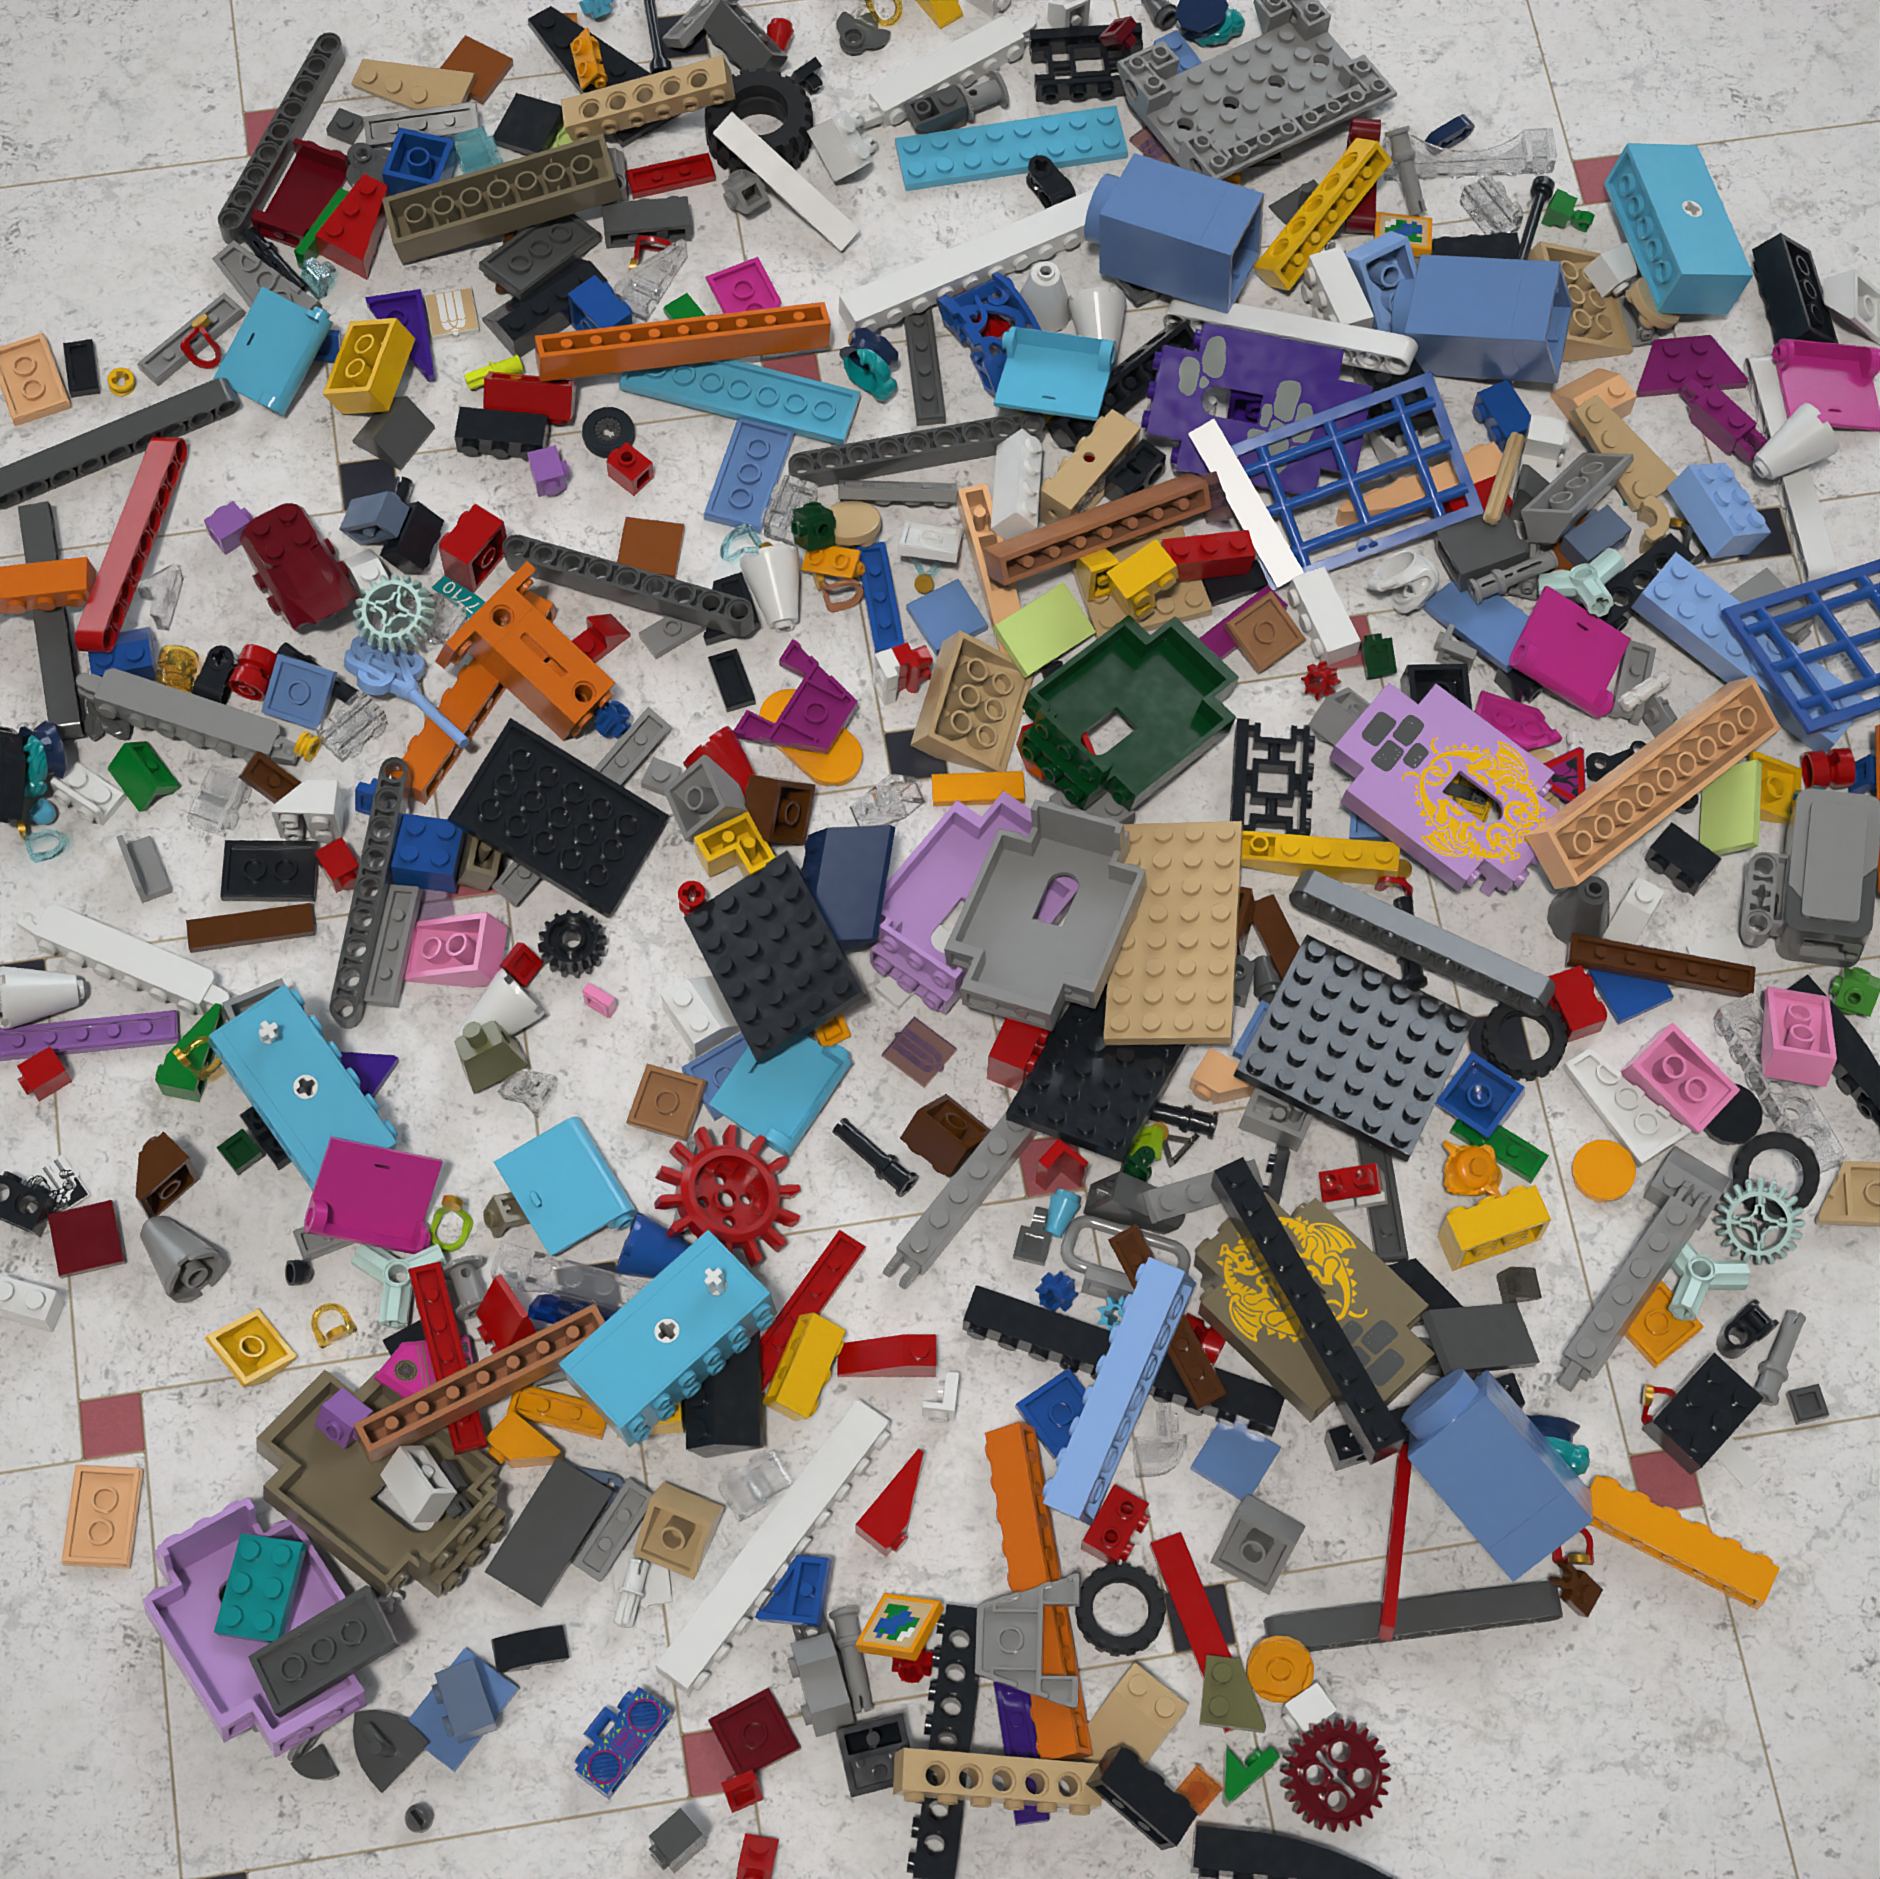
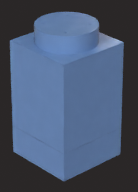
M1134 153L1121 177L1107 173L1098 182L1088 206L1084 236L1086 241L1099 245L1100 274L1228 314L1261 253L1264 193Z
M1421 254L1416 279L1403 278L1397 285L1392 307V333L1409 336L1416 341L1418 350L1414 358L1425 373L1431 371L1434 376L1558 383L1573 304L1560 261Z
M1462 1368L1449 1373L1418 1397L1403 1414L1401 1421L1410 1431L1407 1458L1513 1582L1593 1521L1590 1489L1488 1370L1474 1380Z

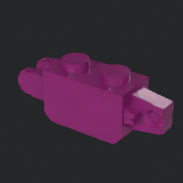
M1694 379L1689 380L1683 385L1681 395L1686 399L1687 405L1691 409L1689 414L1691 423L1724 454L1731 455L1735 452L1746 462L1753 461L1756 452L1749 444L1759 451L1768 442L1755 428L1757 422L1716 385L1710 389L1704 388Z

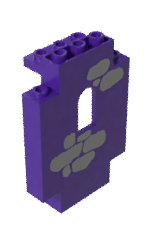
M1204 323L1201 330L1196 329L1193 347H1198L1197 351L1163 345L1161 352H1155L1152 369L1157 370L1155 381L1149 382L1146 398L1151 399L1149 411L1144 410L1141 427L1146 428L1144 436L1154 437L1155 441L1166 442L1170 440L1179 442L1178 447L1173 446L1170 457V464H1175L1174 472L1191 473L1199 476L1210 472L1189 438L1188 433L1212 419H1215L1231 446L1371 394L1373 386L1338 380L1344 350ZM1211 387H1221L1261 395L1262 399L1257 424L1208 414L1202 406L1204 392ZM1369 408L1335 420L1338 431L1367 421ZM1321 425L1267 445L1270 455L1273 456L1327 436L1324 426ZM1364 435L1342 442L1354 474L1357 471ZM1332 447L1275 467L1285 494L1295 496L1317 488L1320 470L1341 474ZM1256 450L1237 457L1242 467L1259 461ZM1264 472L1249 477L1255 488L1271 491Z

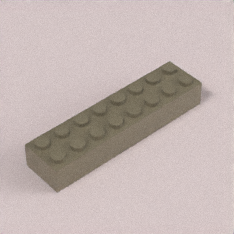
M602 133L382 198L392 243L403 264L621 200L622 195L612 158Z

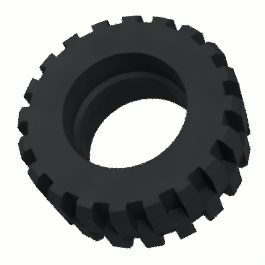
M756 68L754 72H749V69L740 71V75L735 76L732 74L735 99L705 108L706 141L711 156L717 160V164L723 169L729 168L730 173L739 169H746L754 173L716 138L713 132L731 112L741 120L751 115L764 114L775 117L783 125L774 132L758 136L796 169L799 166V161H804L808 156L809 149L813 143L807 132L813 127V111L810 98L806 96V91L801 85H795L794 79L787 75L782 77L781 72L775 70L765 72L764 68Z

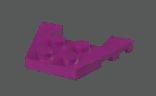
M792 639L779 659V666L804 679L777 721L773 723L746 710L733 731L738 739L828 754L858 707V701L832 675L829 676L819 666V662L813 656H809L796 640Z

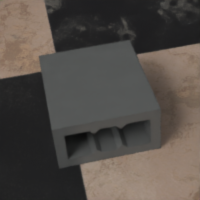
M1504 510L1498 524L1491 526L1490 523H1485L1483 520L1484 514L1436 530L1435 549L1459 592L1468 590V579L1473 578L1476 580L1490 574V570L1495 568L1502 571L1527 560V556H1529L1528 545L1524 539L1520 540L1514 520L1511 517L1508 518Z

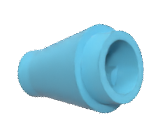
M1057 1188L1055 1194H1051L1044 1231L1051 1232L1053 1237L1061 1239L1064 1231L1081 1207L1078 1204L1081 1197L1070 1191Z

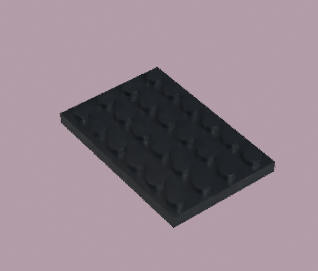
M510 718L447 821L608 918L669 815Z
M787 850L766 863L764 868L752 876H746L683 917L755 1060L760 1064L867 996L793 856Z
M1105 984L1095 1009L1070 1002L1040 1053L1033 1072L1027 1075L1008 1107L1006 1120L1124 1163L1190 1044L1105 1045L1104 1025L1107 984Z

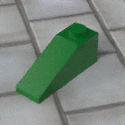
M215 1003L166 1054L163 1065L160 1064L158 1066L155 1082L158 1084L163 1095L200 1103L215 1052L209 1045V1034L223 1026L226 1020L222 1004ZM177 1047L191 1063L186 1068L172 1052Z

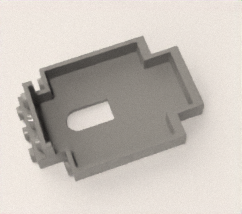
M1035 799L1031 807L1032 828L1028 836L1013 830L998 829L944 951L947 966L954 968L959 966L964 971H967L960 987L962 1005L1052 1031L1065 1000L1096 1008L1147 888L1145 869L1135 864H1124L1130 850L1129 831L1124 830V824L1112 818H1101L1090 815L1083 810H1072L1061 807L1054 802H1043ZM1058 876H1070L1078 882L1079 888L1062 927L1034 919L1050 882Z

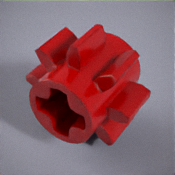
M1327 661L1319 662L1318 666L1315 664L1307 666L1309 673L1301 677V680L1305 681V693H1314L1316 700L1324 698L1325 694L1328 696L1336 693L1333 687L1341 683L1336 673L1337 667H1327Z
M925 1646L916 1661L892 1658L891 1671L898 1672L901 1681L919 1683L923 1675L929 1677L931 1675L933 1652H927Z

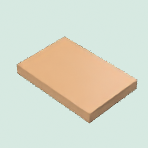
M44 333L0 347V387L14 426L71 408Z
M75 1465L61 1561L63 1566L131 1569L144 1474L142 1468Z

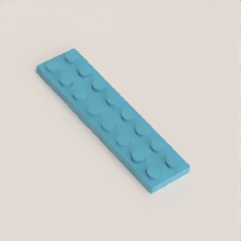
M1117 106L895 138V147L905 191L1029 173L1028 163L1037 155L1048 157L1058 169L1126 159L1128 156Z
M733 359L627 371L622 373L619 381V389L734 419L741 417L794 431V434L837 445L845 444L860 399V391Z

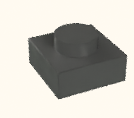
M339 108L326 128L327 136L353 145L364 128L363 117Z

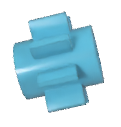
M582 0L578 3L584 15L591 13L593 19L612 11L610 3L615 0Z
M1114 1296L1107 1297L1108 1305L1097 1308L1099 1312H1102L1101 1320L1097 1322L1098 1325L1104 1324L1108 1327V1331H1112L1116 1324L1120 1325L1121 1321H1117L1118 1317L1114 1315V1310H1118V1315L1123 1318L1122 1306L1127 1296L1121 1297L1118 1303Z

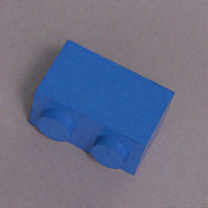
M1508 379L1477 392L1473 405L1474 416L1479 422L1482 421L1487 429L1490 441H1494L1503 453L1508 437H1510L1512 432L1525 436L1531 414Z

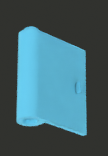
M262 286L213 379L226 378L234 391L284 416L333 325V322L329 320L331 314L316 306L313 311L308 308L305 309Z
M1011 326L1009 332H1004L1002 349H1006L1007 359L993 402L995 407L1098 421L1115 361L1116 341Z
M805 1035L760 1064L755 1060L748 1046L708 1105L755 1138L760 1134L766 1137L764 1144L777 1153L789 1157L852 1064L848 1058L850 1053L837 1044H834L833 1047L828 1045L823 1047Z
M571 1117L494 1161L495 1166L551 1258L606 1225L609 1229L617 1228V1230H623L630 1226L634 1220L633 1217L636 1215L635 1208L579 1117Z

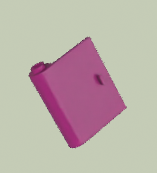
M1785 338L1781 339L1774 346L1772 357L1776 364L1787 419L1801 405L1809 403L1821 413L1817 418L1822 423L1828 421L1831 427L1880 431V408L1873 378L1880 371L1879 348Z
M1544 586L1511 652L1509 665L1592 717L1600 718L1606 716L1613 708V694L1607 690V687L1631 638L1595 615L1589 614L1587 610L1549 586Z
M331 1136L305 1214V1233L409 1254H416L427 1249L430 1242V1231H427L424 1218L443 1161L441 1159Z

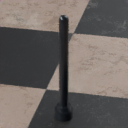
M644 0L653 53L649 69L651 74L672 69V64L664 56L655 0Z
M1538 176L1532 182L1530 193L1533 197V202L1516 259L1528 260L1544 202L1552 197L1555 188L1554 181L1548 176Z

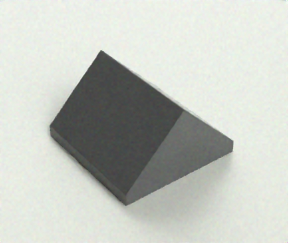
M408 396L394 397L389 411L375 412L352 441L353 444L401 471L433 432L435 425Z

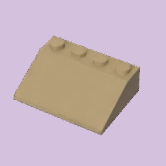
M1540 241L1530 250L1528 260L1560 261L1573 304L1562 361L1570 362L1630 355L1633 352V348L1623 319L1618 296L1612 293L1602 298L1583 271L1601 253Z
M961 630L942 642L910 745L934 758L985 772H1005L1024 711L1022 706L1030 690L1035 672L1024 678L1009 655Z

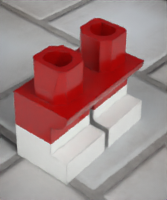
M907 642L874 654L872 682L884 706L896 702V692L906 689L910 693H918L919 683L931 679V672L928 666L932 665L933 659L926 645L912 650Z
M1376 1163L1319 1172L1322 1203H1326V1208L1331 1213L1357 1209L1355 1198H1357V1205L1360 1209L1388 1204L1385 1174Z

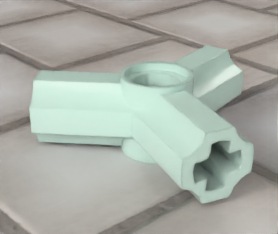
M1608 547L1591 563L1577 565L1568 572L1540 574L1538 579L1539 595L1544 586H1549L1566 598H1575L1578 603L1584 605L1589 614H1595L1598 617L1606 615L1614 605V602L1604 585L1626 566L1624 558L1620 556L1617 550Z
M1687 1242L1671 1266L1679 1275V1283L1668 1310L1671 1311L1673 1317L1683 1322L1686 1320L1694 1321L1707 1290H1746L1749 1285L1748 1264L1744 1263L1743 1260L1713 1261L1705 1255H1699L1691 1244Z
M360 1244L351 1260L352 1265L383 1284L379 1324L395 1329L408 1327L413 1291L408 1269L439 1261L442 1267L447 1264L438 1244L405 1259H397L382 1248ZM403 1272L407 1274L405 1280L400 1283L391 1281L392 1277L397 1273Z

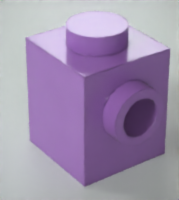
M556 445L527 452L529 467L538 497L545 495L554 496L561 491L567 490L565 479L570 478V473L566 460L560 461Z
M232 501L226 506L217 508L211 516L204 519L208 535L221 551L227 555L242 545L239 540L241 533L253 518L246 508L240 509Z
M342 1388L322 1404L314 1426L326 1434L330 1440L335 1441L342 1448L346 1449L355 1440L358 1442L355 1436L354 1423L372 1415L373 1410Z

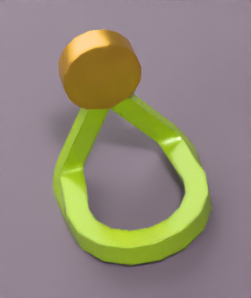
M444 1195L441 1202L443 1207L439 1208L433 1216L430 1226V1240L433 1245L438 1244L441 1251L453 1252L465 1245L473 1227V1219L461 1209L463 1200L453 1195ZM453 1211L464 1221L462 1234L456 1242L444 1244L437 1239L436 1230L442 1216Z

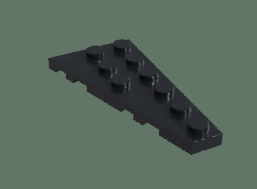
M552 6L528 18L530 29L580 94L601 89L596 88L592 84H589L584 90L580 88L570 44L585 28ZM590 32V36H593L599 42L602 58L599 64L604 66L605 74L608 78L605 87L652 75ZM679 115L646 123L640 127L617 131L612 135L620 146L624 148Z

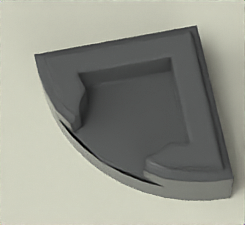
M321 1745L290 1763L298 1774L311 1780L327 1781L338 1776Z

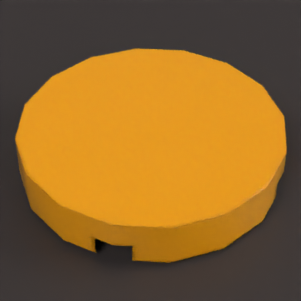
M1594 1140L1586 1143L1577 1151L1571 1165V1174L1576 1188L1586 1198L1606 1203V1201L1619 1200L1630 1191L1636 1178V1164L1631 1154L1622 1145L1611 1140Z
M1272 1636L1263 1639L1252 1648L1247 1658L1246 1674L1251 1687L1261 1698L1270 1702L1286 1703L1310 1687L1314 1679V1663L1309 1650L1299 1640L1289 1636Z

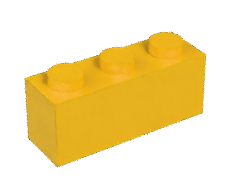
M814 1312L800 1315L762 1404L793 1421L809 1419L818 1407L819 1401L817 1397L821 1388L827 1384L831 1376V1370H829L831 1364L843 1348L844 1342L842 1338L846 1330Z

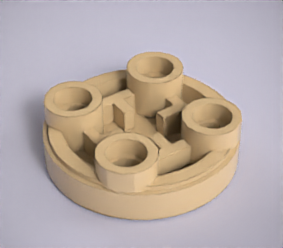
M1645 277L1639 278L1625 293L1627 300L1641 314L1639 320L1647 329H1651L1654 326L1660 329H1670L1679 321L1680 314L1659 313L1657 311Z
M843 501L828 508L833 511L836 519V528L834 529L835 546L859 545L861 547H869L875 543V536L880 531L881 522L880 514L874 506L862 501Z

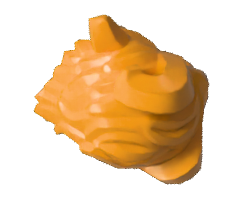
M1447 1140L1443 1142V1146L1449 1154L1444 1165L1445 1181L1443 1183L1447 1192H1451L1454 1195L1477 1197L1494 1195L1496 1198L1502 1197L1498 1188L1503 1175L1496 1163L1493 1147L1487 1144L1481 1147L1475 1144L1458 1146Z

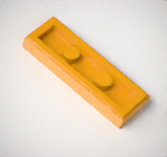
M1023 771L932 774L931 777L933 806H952L956 800L964 805L993 804L1003 791L1019 802L1025 803Z
M529 1385L512 1393L507 1409V1414L512 1409L525 1421L603 1440L607 1423L584 1399Z

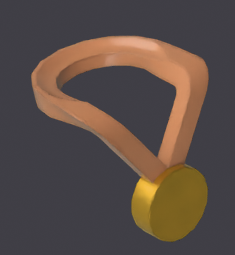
M813 573L816 588L822 591L825 605L829 612L833 613L849 609L858 604L862 599L864 591L858 581L845 579L828 584L825 582L823 574ZM844 586L856 588V593L851 599L843 602H830L827 590Z

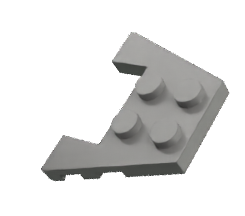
M1074 1573L1064 1579L1054 1582L1049 1581L1040 1584L1036 1588L1020 1593L1018 1591L978 1604L975 1674L1064 1707L1078 1709V1677L1043 1676L1045 1607H1080V1574Z

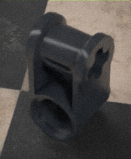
M1037 155L1029 161V173L1026 177V184L1045 209L1076 196L1075 189L1070 180L1058 170L1051 159L1043 155Z
M219 645L210 649L200 674L194 682L192 694L224 705L227 704L231 694L228 681L234 668L239 666L230 648Z
M1755 1299L1726 1326L1717 1338V1350L1725 1358L1737 1359L1756 1342L1764 1339L1779 1324V1321L1777 1319L1772 1320L1759 1306L1760 1302ZM1728 1335L1736 1336L1740 1340L1741 1345L1732 1343Z

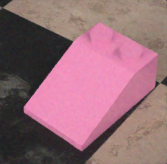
M488 912L416 921L403 981L462 987L488 986L496 973L501 969L499 965L503 961L508 927Z
M1767 986L1765 990L1761 1048L1763 1077L1804 1083L1806 1085L1827 1086L1837 1060L1829 996Z
M1673 1022L1661 1028L1620 1071L1633 1086L1637 1085L1646 1092L1645 1096L1658 1106H1663L1671 1113L1672 1117L1685 1124L1697 1134L1701 1133L1740 1091Z

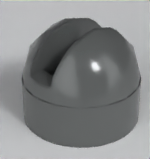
M414 1804L405 1813V1823L412 1832L423 1833L432 1826L433 1814L426 1805ZM415 1810H418L420 1816L426 1821L421 1826L411 1814Z

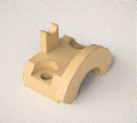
M1651 494L1641 501L1637 511V521L1644 522L1650 527L1645 529L1641 538L1639 554H1644L1658 540L1666 537V532L1669 530L1670 515L1668 508L1660 499Z

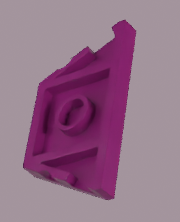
M1711 335L1656 339L1653 341L1636 391V398L1681 394L1683 385L1691 379H1694L1704 388L1707 387L1709 389L1714 385L1720 390L1746 388L1748 378Z

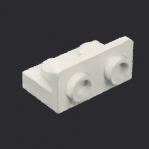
M78 762L70 768L63 779L59 781L53 777L50 781L54 791L53 796L58 802L64 806L71 804L77 808V813L86 821L92 822L95 820L102 826L126 800L123 792Z

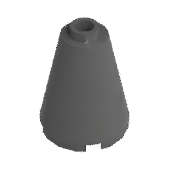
M1589 876L1579 885L1569 887L1554 897L1548 908L1547 920L1557 939L1568 945L1571 933L1598 938L1603 937L1610 922L1609 887L1603 879L1597 876Z

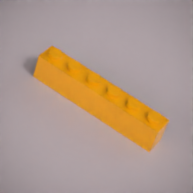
M1596 1475L1588 1488L1591 1491L1593 1521L1589 1525L1756 1610L1765 1603L1780 1567L1773 1564L1771 1558L1761 1553L1753 1554L1743 1549L1742 1544L1732 1538L1724 1537L1723 1539L1711 1533L1712 1530L1705 1524L1700 1522L1691 1523L1681 1518V1514L1677 1510L1667 1506L1662 1508L1650 1502L1651 1499L1641 1492H1630L1620 1487L1621 1484L1612 1477Z

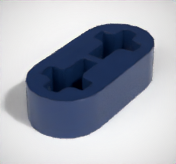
M1461 114L1431 132L1425 139L1424 146L1433 156H1438L1465 140L1473 132L1475 125L1465 114Z

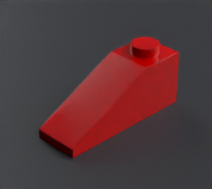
M902 1334L844 1343L838 1355L837 1377H936V1334Z
M919 1448L855 1524V1533L885 1557L892 1550L897 1553L908 1540L906 1533L923 1464L924 1452Z

